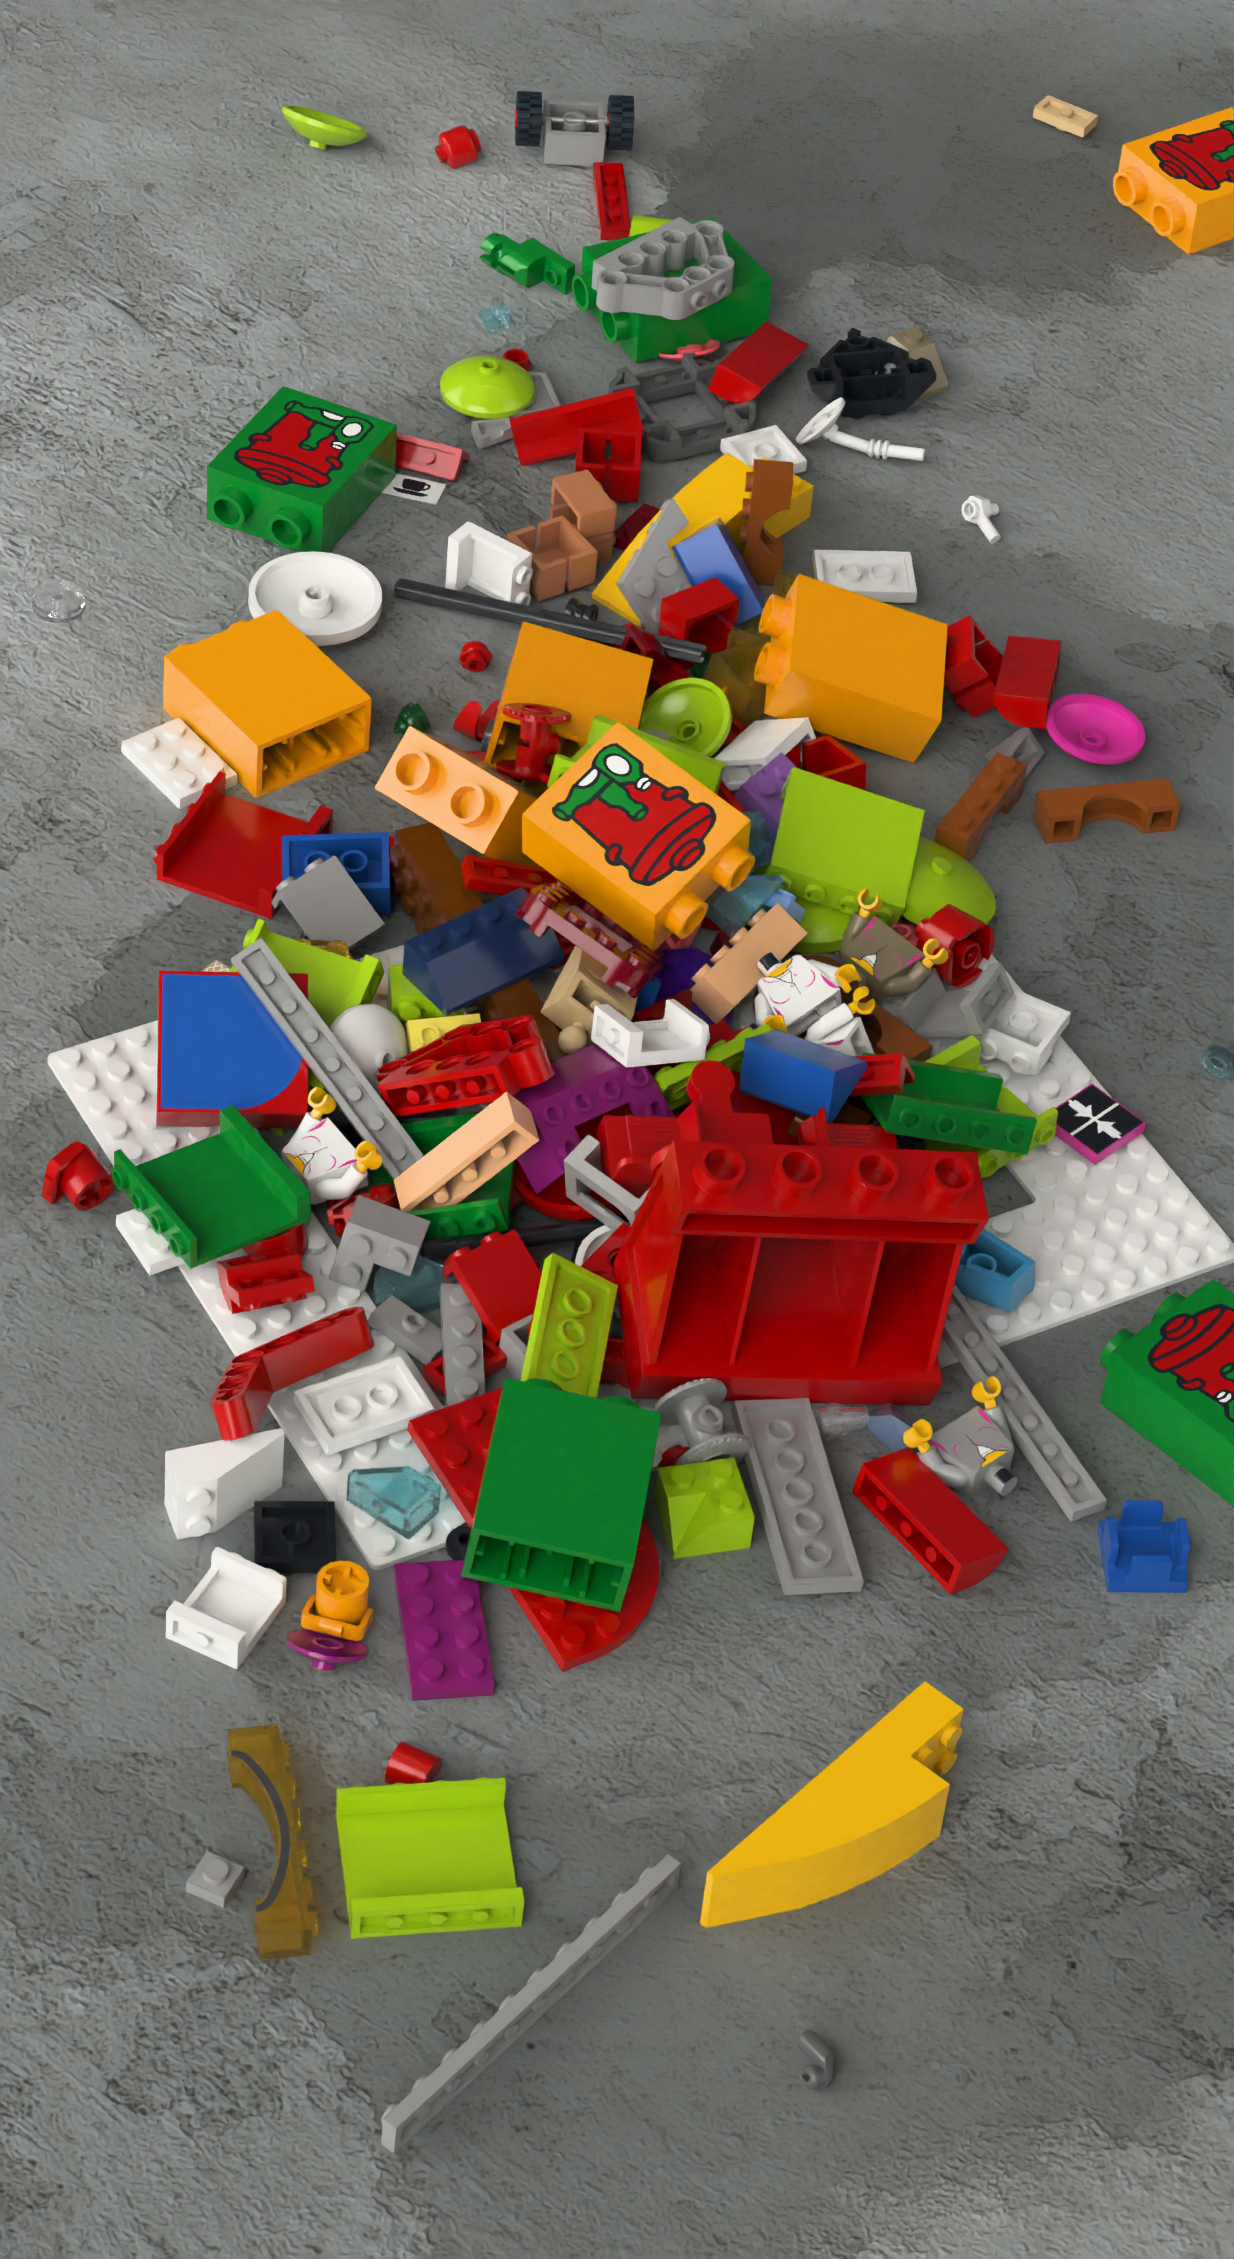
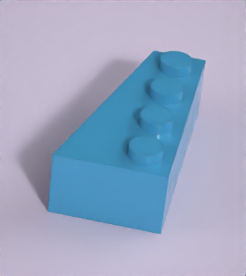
M983 1229L975 1244H964L955 1285L962 1295L1010 1313L1033 1291L1035 1261L986 1229Z

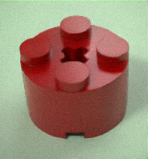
M951 904L945 905L930 919H923L918 924L915 932L916 937L919 938L916 947L923 952L924 944L929 939H936L940 942L938 948L933 951V955L938 954L942 948L948 951L947 961L940 965L933 964L932 968H936L941 981L956 988H964L978 978L982 972L978 966L983 958L989 960L994 947V932L991 927Z

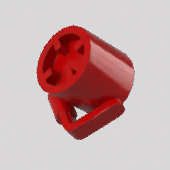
M76 1141L48 1162L41 1195L52 1205L66 1195L78 1210H87L105 1200L113 1191L115 1184L111 1172L91 1147Z

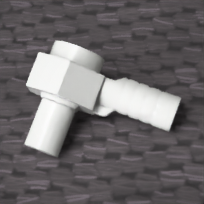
M979 495L970 496L962 505L963 517L965 520L977 524L990 544L998 542L1001 536L989 519L990 516L998 514V505L990 503L989 499Z

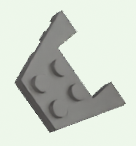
M527 371L534 381L535 393L531 404L522 412L505 418L472 421L471 433L478 449L514 438L509 419L561 406L546 373Z
M667 499L660 508L662 512L656 522L651 523L646 532L648 536L641 548L636 549L616 583L647 632L658 634L659 627L662 626L660 623L662 598L692 587L686 573L667 546V542L689 524V521L674 499Z

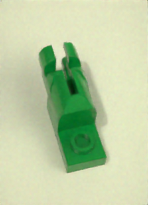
M492 233L482 241L480 248L490 254L481 255V261L492 268H497L499 273L511 277L526 288L533 287L544 281L564 295L572 291L575 264L536 239L530 238L518 244L505 235Z

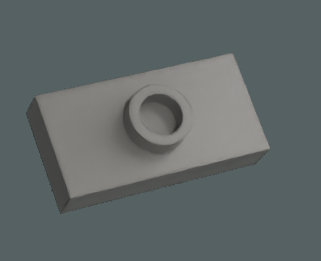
M391 1295L371 1312L368 1324L424 1365L431 1363L442 1355L441 1329L395 1296Z

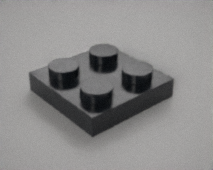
M254 1501L255 1564L273 1569L278 1573H318L323 1566L336 1561L335 1501Z

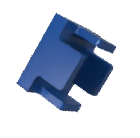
M1127 1500L1123 1503L1121 1516L1118 1521L1115 1520V1517H1106V1521H1100L1098 1537L1107 1592L1186 1593L1188 1586L1186 1564L1190 1551L1186 1518H1177L1176 1522H1162L1161 1518L1164 1510L1162 1501Z

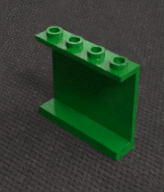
M862 1052L861 1056L878 1055V1054H871V1053ZM909 1059L906 1060L915 1074L914 1083L904 1084L903 1093L860 1096L887 1133L1028 1155L1037 1123L1035 1117L1000 1112L996 1107L1004 1080L1000 1074Z
M233 1105L220 1110L219 1134L135 1166L121 1149L114 1151V1168L111 1171L114 1184L119 1190L123 1189L131 1198L134 1208L138 1212H143L149 1219L154 1232L161 1234L166 1239L173 1254L176 1257L180 1256L190 1269L311 1220V1192Z
M480 1112L404 1123L401 1126L425 1156ZM516 1159L458 1204L407 1212L431 1221L424 1240L451 1236L463 1237L509 1230ZM382 1164L379 1168L371 1170L368 1192H370L369 1188L371 1186L383 1183H391L392 1188H395L393 1179Z

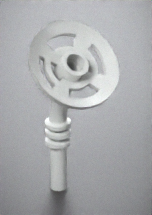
M842 397L834 400L817 413L796 437L798 444H804L822 436L824 440L829 439L831 442L866 453L869 458H873L875 455L877 459H880L882 456L884 460L888 457L924 461L925 449L893 445L887 440L884 443L882 440L876 442L875 439L867 441L838 431L839 427L835 422L845 405V400Z

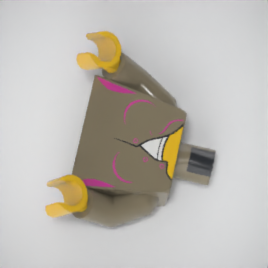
M865 888L858 895V903L861 908L859 912H854L843 934L839 952L842 964H853L862 978L860 982L857 980L859 987H868L869 994L867 996L871 999L874 998L875 1001L881 1002L889 996L896 997L913 993L931 974L933 964L940 965L947 961L948 951L942 948L938 954L933 955V951L938 948L940 942L936 939H929L924 944L922 952L878 917L874 916L870 920L868 918L869 914L881 908L882 900L877 895L873 904L865 905V900L870 892Z

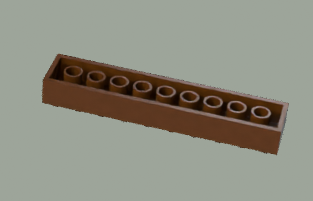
M430 822L395 830L394 846L390 848L393 862V872L390 873V888L393 893H398L401 898L404 913L413 919L417 935L484 905L475 890L465 889L461 865L438 826ZM527 978L464 1008L467 1014L480 1013L481 1022L532 1015L547 1048L546 1053L550 1062L570 1055L560 1049L558 1045L560 1033L555 1024L540 1012L543 1004Z

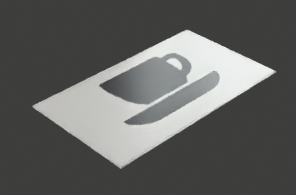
M395 473V478L382 493L437 505L446 484Z

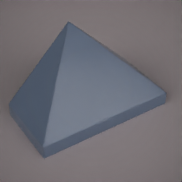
M892 1403L881 1405L862 1416L860 1421L893 1452L908 1448L903 1441V1435L906 1430L913 1427L915 1422ZM909 1447L917 1455L919 1449L917 1447Z

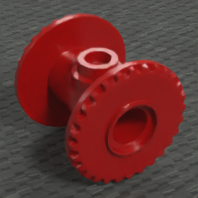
M510 703L504 705V715L521 720L519 738L526 741L517 744L516 760L496 762V770L509 777L542 782L539 778L542 774L546 773L550 777L553 766L547 764L550 754L556 755L558 751L559 735L552 734V724L570 723L572 720L571 714L566 710L541 704Z

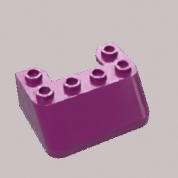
M590 1045L551 1062L554 1069V1075L536 1086L522 1088L513 1096L531 1110L539 1141L517 1157V1160L535 1193L538 1194L565 1174L564 1159L582 1141L575 1127L626 1104L629 1105L632 1113L636 1116H675L646 1066L626 1068L598 1045Z

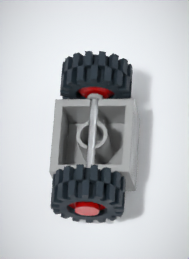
M517 91L514 121L515 145L540 146L542 124L544 164L593 167L595 162L603 163L605 129H607V149L632 150L635 113L634 96L609 95L607 116H604L603 103L544 100L542 113V92Z

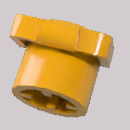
M340 1560L323 1566L317 1574L316 1595L311 1594L302 1610L301 1627L352 1641L363 1640L375 1613V1609L368 1608L370 1578L367 1571L351 1561Z

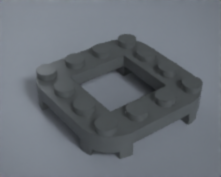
M695 352L683 353L682 364L635 375L632 374L627 366L617 370V376L609 383L608 394L633 388L644 429L641 451L649 455V459L652 462L662 464L667 462V460L692 457L697 454L720 450L721 439L754 431L756 404L753 400L734 403L708 391L716 368L721 362L719 359H716L714 363L695 359ZM695 392L716 419L674 428L669 420L660 421L647 403Z

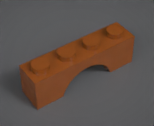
M754 459L753 471L746 472L745 492H750L749 499L743 498L741 518H747L746 525L740 524L738 544L744 545L743 551L739 552L757 585L780 587L784 541L771 535L764 528L763 524L773 514L790 509L793 487V462Z
M997 752L937 826L935 842L951 849L970 862L978 852L986 828L995 813L1000 811L1008 814L1021 798L1027 764Z
M1164 778L1041 790L1037 793L1033 817L1044 843L1047 844L1077 841L1080 830L1086 824L1100 819H1114L1126 822L1134 826L1142 834L1175 831L1180 803L1169 779Z
M868 996L862 998V1003L868 1002L871 998ZM876 1002L874 1010L870 1014L859 1015L869 1041L876 1049L875 1054L903 1053L906 1059L921 1062L931 1058L932 1045Z

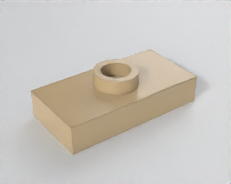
M1049 95L1039 102L1033 110V118L1082 138L1097 125L1098 115Z

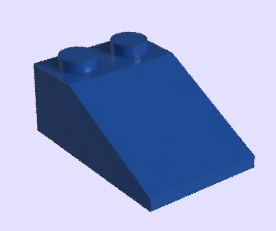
M389 832L282 836V881L290 876L298 879L306 874L304 869L315 860L322 858L323 861H326L335 855L377 914H391Z

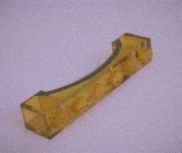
M278 1724L227 1729V1761L232 1788H241L257 1805L268 1824L277 1855V1866L268 1891L263 1899H254L253 1927L258 1959L268 1960L310 1955L311 1938L318 1937L319 1934L318 1918L316 1911L308 1910L307 1902L313 1901L312 1882L310 1876L303 1877L302 1868L307 1867L305 1842H297L296 1833H301V1818L299 1808L291 1807L290 1800L295 1799V1781L293 1774H286L285 1766H290L288 1741H280Z

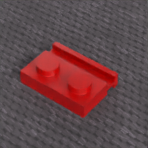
M383 1183L371 1186L368 1193L362 1194V1191H356L349 1198L342 1200L327 1210L329 1225H335L342 1219H344L345 1224L347 1223L358 1195L399 1209L400 1205L396 1188H392L391 1183Z

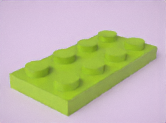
M765 1024L754 1030L752 1027H748L729 1042L721 1040L715 1043L706 1052L705 1060L681 1062L680 1065L674 1068L668 1065L659 1070L653 1078L671 1111L692 1102L686 1091V1083L697 1064L702 1061H716L727 1066L730 1071L735 1070L741 1074L745 1039L773 1031L770 1026Z
M555 1253L545 1258L520 1381L524 1382L534 1378L546 1379L559 1385L563 1391L597 1398L618 1285Z

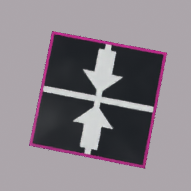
M1090 1084L1055 1108L1058 1111L1055 1136L1094 1165L1135 1139L1145 1130L1146 1122L1094 1084Z

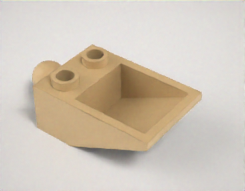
M575 945L540 1011L562 1029L558 1037V1045L562 1051L568 1054H572L590 1045H597L591 1040L595 1005L609 1004L631 1021L637 998H632L617 985H614L612 988L602 982L601 979L608 970V967L577 945Z

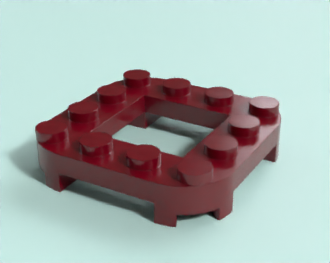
M557 880L555 884L544 883L531 889L516 911L515 916L530 924L529 930L539 938L545 935L551 927L607 966L608 970L601 981L613 988L614 985H617L632 998H637L643 987L654 980L664 965L660 961L664 956L662 951L657 948L653 952L646 945L643 946L634 940L633 936L615 923L613 925L602 917L604 914L588 901L583 904L574 898L573 894L575 892L563 882Z

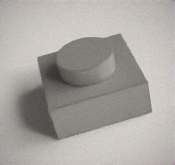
M206 1851L186 1881V1892L225 1908L244 1879L245 1867Z

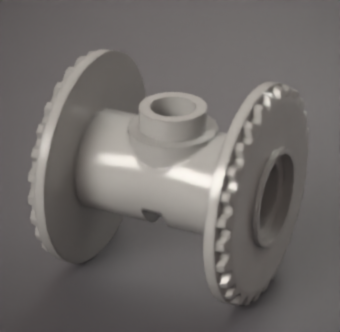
M702 1378L680 1385L667 1392L653 1407V1411L662 1413L661 1425L680 1424L690 1447L679 1458L676 1465L735 1458L736 1464H738L749 1452L750 1442L745 1435L738 1433L723 1435L721 1430L723 1428V1415L717 1406L726 1397L727 1389L724 1383L716 1378Z

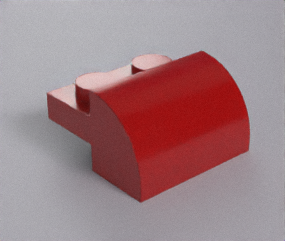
M291 1247L216 1262L221 1289L232 1314L307 1299L306 1293L315 1292L313 1276L302 1269L301 1255Z

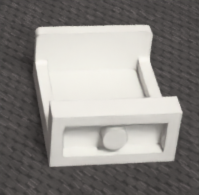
M468 521L448 537L445 588L460 591L469 585L494 599L528 606L531 600L529 589L533 569L531 568L532 553Z
M808 717L756 720L714 759L726 763L722 781L728 789L738 790L742 784L759 770L761 771L764 766L781 752L786 755L796 745L802 751V743L816 739Z
M675 999L666 1000L663 1019L640 1022L629 1021L609 1004L595 1005L591 1040L627 1068L705 1060L706 1046L710 1040V1033L706 1022Z
M216 1547L212 1552L209 1571L184 1604L174 1600L166 1611V1638L234 1669H238L286 1604L287 1579L273 1569L264 1568L244 1559L237 1553L228 1552Z

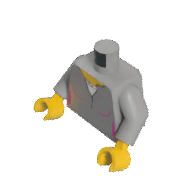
M991 1376L986 1379L989 1393L984 1390L981 1381L972 1388V1396L976 1401L984 1403V1409L977 1405L934 1434L930 1423L920 1419L913 1424V1427L906 1430L903 1435L904 1443L911 1448L917 1447L919 1449L917 1453L919 1459L948 1487L957 1489L967 1496H975L988 1486L994 1488L1002 1496H1006L1015 1488L1018 1482V1478L1010 1472L1014 1453L1013 1440L1001 1404H996L995 1397L1001 1392V1384L996 1377Z

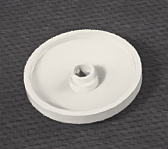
M297 552L273 559L254 574L249 585L248 604L254 619L278 610L316 646H328L356 639L368 632L376 624L382 610V588L371 571L350 558L327 552Z

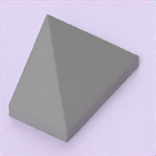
M1022 727L983 756L989 762L998 752L1027 764L1026 778L1045 751L1030 729Z

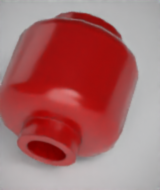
M464 125L442 132L439 135V145L435 146L440 163L446 162L452 169H458L475 162L478 158V152L481 151L480 142L473 129L469 130Z

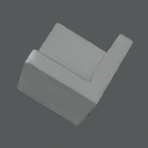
M532 1314L507 1326L501 1332L499 1348L507 1355L505 1368L519 1381L521 1380L529 1340L526 1334L533 1317Z

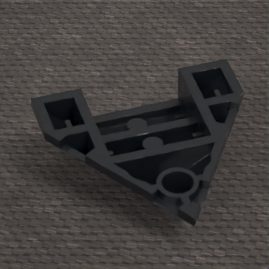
M851 328L848 331V338L846 340H839L820 359V365L817 368L811 367L807 371V379L812 391L827 404L841 397L845 400V405L841 412L843 417L859 419L870 414L891 416L896 414V412L906 411L936 381V372L930 360L923 357L915 360L909 358L908 351L876 337L869 339L861 336L860 330Z

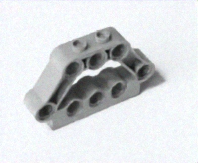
M678 217L594 260L592 288L597 291V307L609 313L630 312L662 316L670 320H681L728 296L733 290L735 262L727 254L723 241V226L711 220H702L692 224ZM693 258L698 261L699 266L686 268L680 277H664L665 273L670 270L683 269L686 262Z

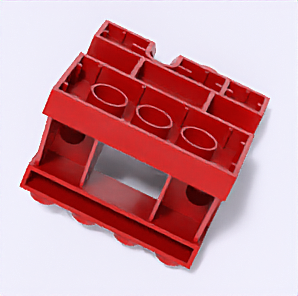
M711 1060L700 1062L692 1070L686 1083V1091L692 1103L679 1117L603 1116L596 1131L597 1140L600 1142L602 1173L636 1198H641L649 1189L614 1261L631 1398L660 1399L667 1392L687 1382L702 1378H716L724 1383L727 1389V1394L723 1401L809 1398L810 1403L880 1405L892 1403L894 1405L929 1406L943 1383L938 1349L964 1244H975L989 1220L977 1152L898 1149L895 1134L887 1133L882 1126L827 1123L824 1107H820L816 1116L812 1115L800 1124L797 1129L799 1145L774 1144L773 1126L769 1114L732 1112L730 1096L735 1087L734 1076L727 1066Z

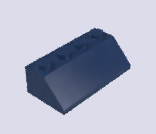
M520 887L405 941L402 974L445 1016H448L563 961L564 954L551 927L545 935L539 938L529 930L530 924L515 916L516 911L529 894Z

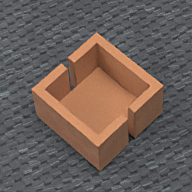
M589 470L554 477L552 479L551 503L555 506H550L549 520L563 515L598 551L597 563L610 560L612 558V548L616 542L614 533L615 519L618 518L616 503L610 500L604 492L601 483L595 480Z
M563 515L538 523L535 555L536 529L533 525L507 533V541L532 553L531 568L533 569V574L530 580L529 591L538 601L563 594L565 588L572 591L595 583L598 551Z

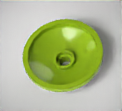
M283 104L281 110L284 118L292 128L302 136L311 139L309 145L326 150L327 145L347 146L361 142L367 138L369 130L358 124L314 109Z
M478 355L461 359L449 366L441 376L440 393L444 401L460 413L483 419H498L513 416L525 410L533 401L535 385L530 374L517 363L498 356Z
M684 678L662 686L645 701L638 728L668 733L669 742L711 757L722 746L728 736L732 723V710L727 697L714 683L700 678Z

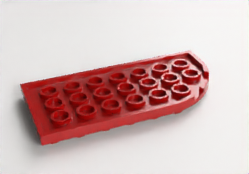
M503 1387L411 1419L407 1427L410 1436L470 1529ZM642 1518L634 1566L620 1612L508 1587L562 1672L612 1652L634 1635L636 1628L642 1623L646 1615L649 1614L657 1591L659 1558L656 1545L647 1524Z

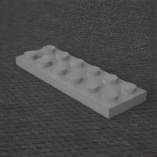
M809 1398L734 1401L731 1409L737 1433L745 1435L750 1442V1449L745 1457V1461L784 1595L860 1592L864 1583Z

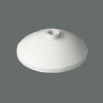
M373 1004L356 1005L341 1013L331 1025L330 1030L384 1101L377 1085L379 1082L375 1071L382 1065L409 1054L407 1033L400 1020L388 1009Z

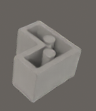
M358 1195L347 1220L328 1279L365 1291L376 1264L411 1276L431 1221Z

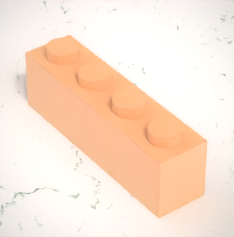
M778 903L768 912L761 908L747 922L751 929L748 931L743 926L728 941L733 947L729 949L724 945L710 959L714 966L711 968L706 963L691 978L696 983L690 989L692 991V1001L714 1023L720 1022L757 985L758 981L765 976L757 967V963L764 955L773 952L781 961L807 934Z
M508 1092L501 1095L394 1179L401 1211L409 1212L455 1205L465 1199L539 1141L531 1110Z

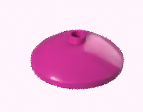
M1093 694L1067 695L1053 702L1047 713L1046 728L1053 741L1070 756L1087 763L1117 765L1130 761L1141 752L1145 742V730L1137 716L1120 703Z

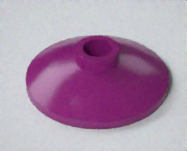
M308 1629L295 1630L287 1635V1644L301 1655L312 1659L311 1665L320 1670L332 1671L336 1669V1664L360 1661L368 1655V1647L361 1641H352Z

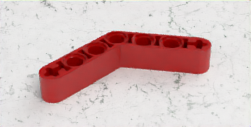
M357 1306L338 1311L233 1358L229 1362L210 1400L222 1440H235L253 1433L257 1429L275 1391L374 1347L375 1343L364 1308Z

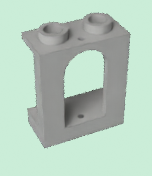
M588 1134L564 1159L566 1196L615 1231L625 1221L588 1195L593 1190L617 1207L630 1222V1224L625 1223L631 1227L649 1189L638 1199L603 1174L600 1163V1142Z

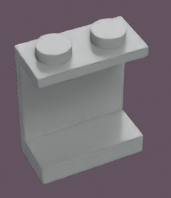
M335 855L326 861H323L322 858L315 860L304 869L306 874L298 879L290 876L276 887L278 892L271 904L274 908H277L284 903L317 948L345 957L376 937L385 925Z
M1002 963L989 964L970 990L946 991L936 968H932L931 974L915 992L910 993L898 1010L902 1022L923 1038L982 1035L1014 994V990Z

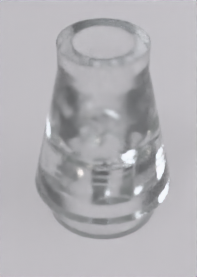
M820 1403L817 1408H812L820 1437L825 1442L857 1430L867 1429L869 1426L870 1418L865 1406L855 1407Z

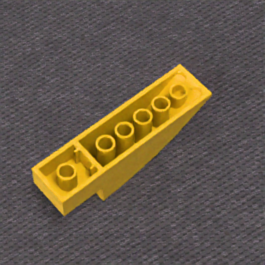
M726 453L704 469L672 498L689 521L687 526L667 542V546L679 564L680 562L671 547L721 517L737 549L743 551L744 545L738 544L740 524L746 525L747 518H741L743 498L749 499L750 492H745L746 472L753 471V465L749 466ZM793 474L790 509L770 516L764 522V528L771 535L779 538L809 518L814 486ZM662 510L638 533L592 592L593 599L640 628L643 627V624L616 583L636 549L641 548L648 536L646 533L652 522H656Z
M924 1681L707 1871L700 1924L705 1928L806 1907L878 1877L912 1857L938 1838L941 1832L950 1784L939 1777L938 1774H946L956 1762L957 1754L955 1750L957 1741L962 1734L960 1725L964 1709Z

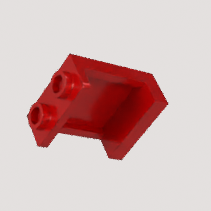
M515 1229L503 1235L500 1231L493 1232L480 1241L481 1246L473 1250L469 1246L460 1248L449 1256L451 1262L442 1271L445 1278L452 1275L456 1276L487 1329L484 1334L497 1346L500 1344L502 1329L534 1314L542 1275Z

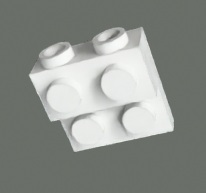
M1013 988L1014 994L986 1032L982 1035L973 1036L981 1043L980 1056L987 1060L997 1058L1009 1063L1010 1068L1017 1073L1030 1072L1037 1075L1052 1055L1055 1041L1069 1024L1071 1012Z

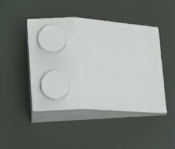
M282 1428L249 1434L235 1440H219L165 1451L164 1505L177 1540L217 1532L252 1508L254 1501H262L282 1487L284 1431Z

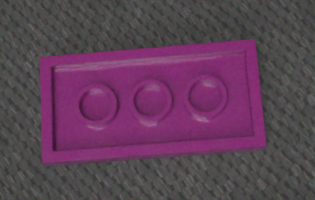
M465 1559L394 1564L393 1575L412 1701L494 1695L495 1684L478 1580L461 1576Z

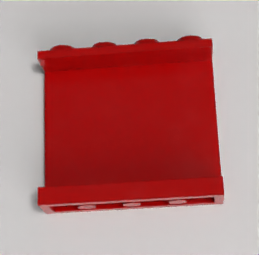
M219 771L211 783L207 782L201 796L196 803L192 802L189 805L186 816L180 824L176 823L173 826L167 841L157 847L154 855V863L157 864V880L272 919L282 906L281 904L274 908L271 904L278 892L276 887L282 882V836L332 834L333 809L320 805L309 822L226 795V773Z

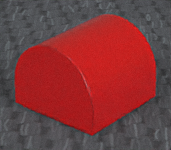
M402 1741L395 1748L388 1762L385 1782L391 1785L395 1783L433 1782L441 1770L442 1759Z

